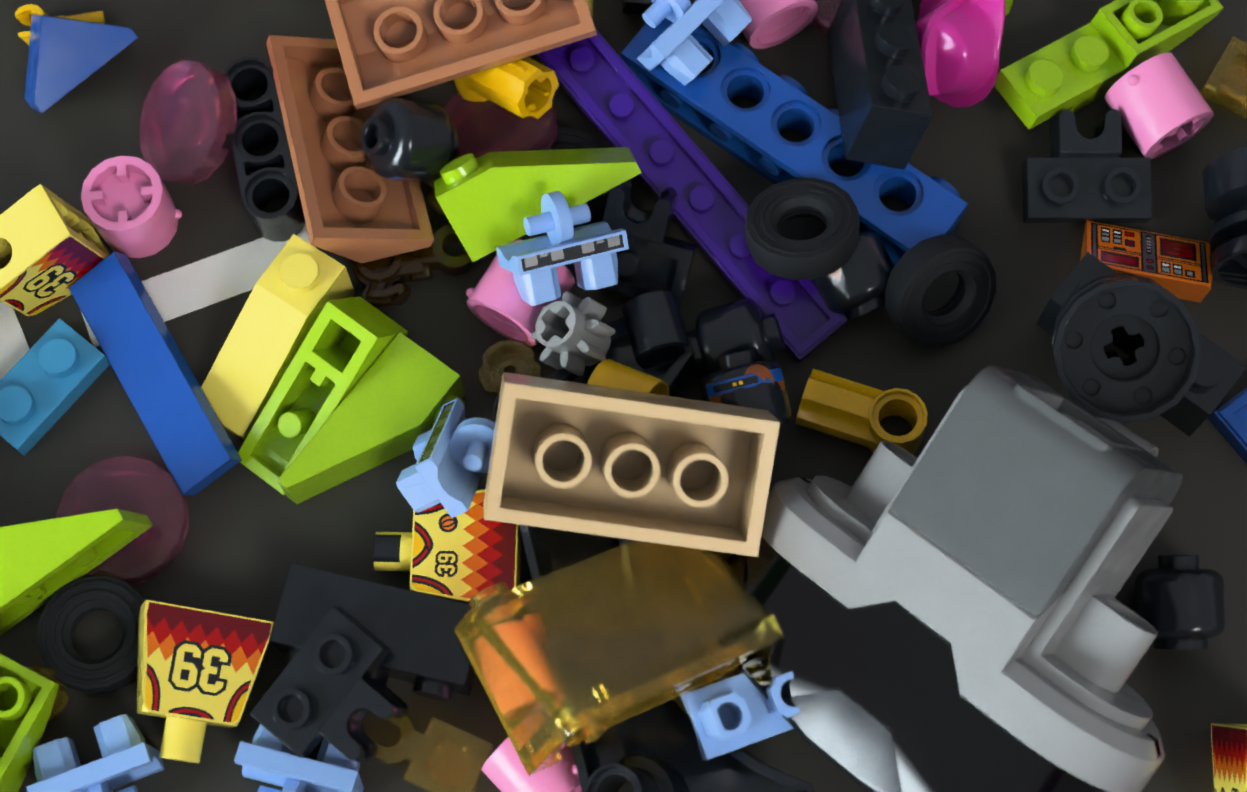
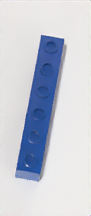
M665 18L655 28L650 27L646 23L622 51V60L668 113L772 184L793 178H816L834 183L849 193L859 212V232L866 230L876 232L880 236L894 267L903 254L920 241L940 234L953 235L959 227L968 203L960 198L958 191L949 182L936 176L928 177L910 165L909 162L905 170L845 159L838 109L831 108L828 110L810 98L806 89L798 81L787 75L778 76L761 65L755 54L746 46L738 42H731L723 46L702 23L691 35L714 59L706 66L707 72L697 75L687 85L679 82L660 64L649 72L637 59L672 24L668 19ZM739 96H746L755 100L758 105L752 108H740L735 106L731 100ZM788 129H795L804 133L808 139L802 142H790L784 139L780 133ZM835 163H847L853 166L858 174L851 177H843L834 173L830 166ZM888 196L898 197L908 205L909 209L901 212L889 210L882 204L880 199Z

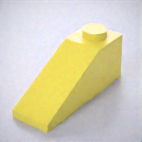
M295 234L292 235L255 284L201 386L223 427L244 441L326 302L350 298L355 294L346 267Z

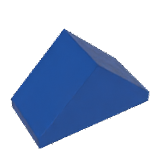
M32 13L24 99L32 109L40 113L45 112L138 37L129 27Z

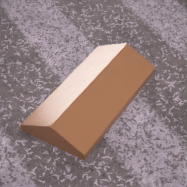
M325 0L353 103L357 110L381 103L390 98L410 94L597 35L587 0Z
M269 35L266 44L271 67L273 68L274 81L310 245L359 263H366L430 247L434 241V236L420 183L389 180L378 175L370 165L367 154L362 148L361 132L363 125L380 103L358 110L355 108L336 39Z

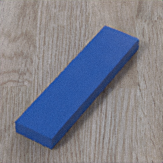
M114 251L68 287L182 495L195 496L242 461L127 255Z

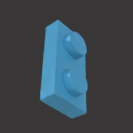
M59 318L0 380V437L25 457L110 365L107 357Z

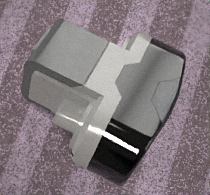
M995 365L987 366L973 378L968 386L961 390L918 458L905 449L883 440L852 487L822 475L815 476L813 480L798 477L776 482L768 494L758 557L731 554L706 593L704 615L711 632L723 651L768 701L766 688L770 685L772 678L793 671L794 679L786 681L782 685L780 693L782 700L788 706H799L800 714L791 717L782 715V717L807 743L869 792H1142L1163 762L1165 752L1159 730L1151 720L1153 712L1150 706L1126 683V680L1150 647L1158 632L1150 623L1115 599V597L1170 517L1173 507L1169 504L1180 488L1183 475L1157 458L1159 449L1120 422L1095 417L1033 375Z

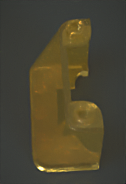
M636 540L509 590L505 583L492 585L480 591L469 600L468 603L472 610L462 618L454 629L528 776L557 764L562 759L559 752L565 745L572 747L584 740L588 744L598 739L609 727L705 684L709 685L760 667L792 638L778 611L718 552Z

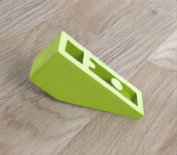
M629 147L488 152L477 159L470 153L458 157L445 165L440 170L442 177L434 181V188L438 203L472 262H475L496 251L497 246L509 244L526 235L524 217L542 213L541 198L543 194L559 190L566 199L568 206L571 207L586 203L642 172Z
M360 296L327 301L238 451L242 459L240 463L282 495H285L277 482L279 477L396 335L401 332L407 336L409 331Z
M399 332L277 480L278 484L289 499L299 504L412 450L417 436L432 429L443 404L459 397L465 406V401L462 400L465 396L461 376Z
M111 509L0 527V636L47 603L63 586L82 578L150 529L153 525L148 516L122 509Z

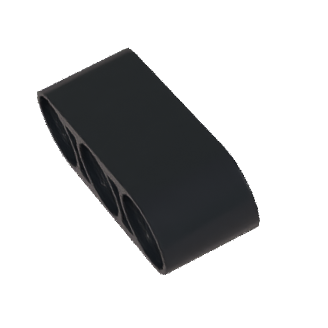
M243 57L232 62L225 69L221 78L222 95L241 197L256 231L262 237L274 242L287 241L293 234L298 235L303 230L305 218L274 81L273 68L265 60L256 57ZM253 90L266 91L264 95L254 101L242 100L246 94ZM265 143L277 145L270 154L265 156L252 155L253 151L260 145ZM272 199H288L287 204L279 211L273 213L262 211L264 205Z

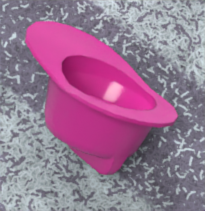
M921 0L916 28L929 96H934L938 101L952 107H971L987 97L996 83L999 69V54L1005 21V0Z

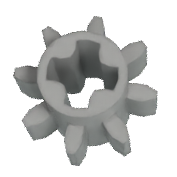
M569 291L563 293L562 301H555L547 306H543L536 320L535 332L532 333V338L546 347L541 353L539 360L557 370L564 368L578 376L583 375L585 366L594 365L599 361L605 360V355L610 347L611 336L615 334L614 328L600 321L605 315L607 307L590 297L581 299Z

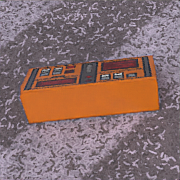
M1086 221L1080 261L1089 252L1115 272H1125L1151 278L1182 300L1201 303L1211 290L1212 272L1209 242Z

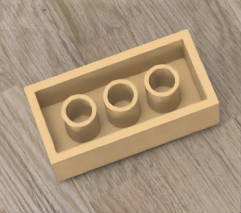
M503 372L483 502L484 520L758 557L780 421L768 410Z

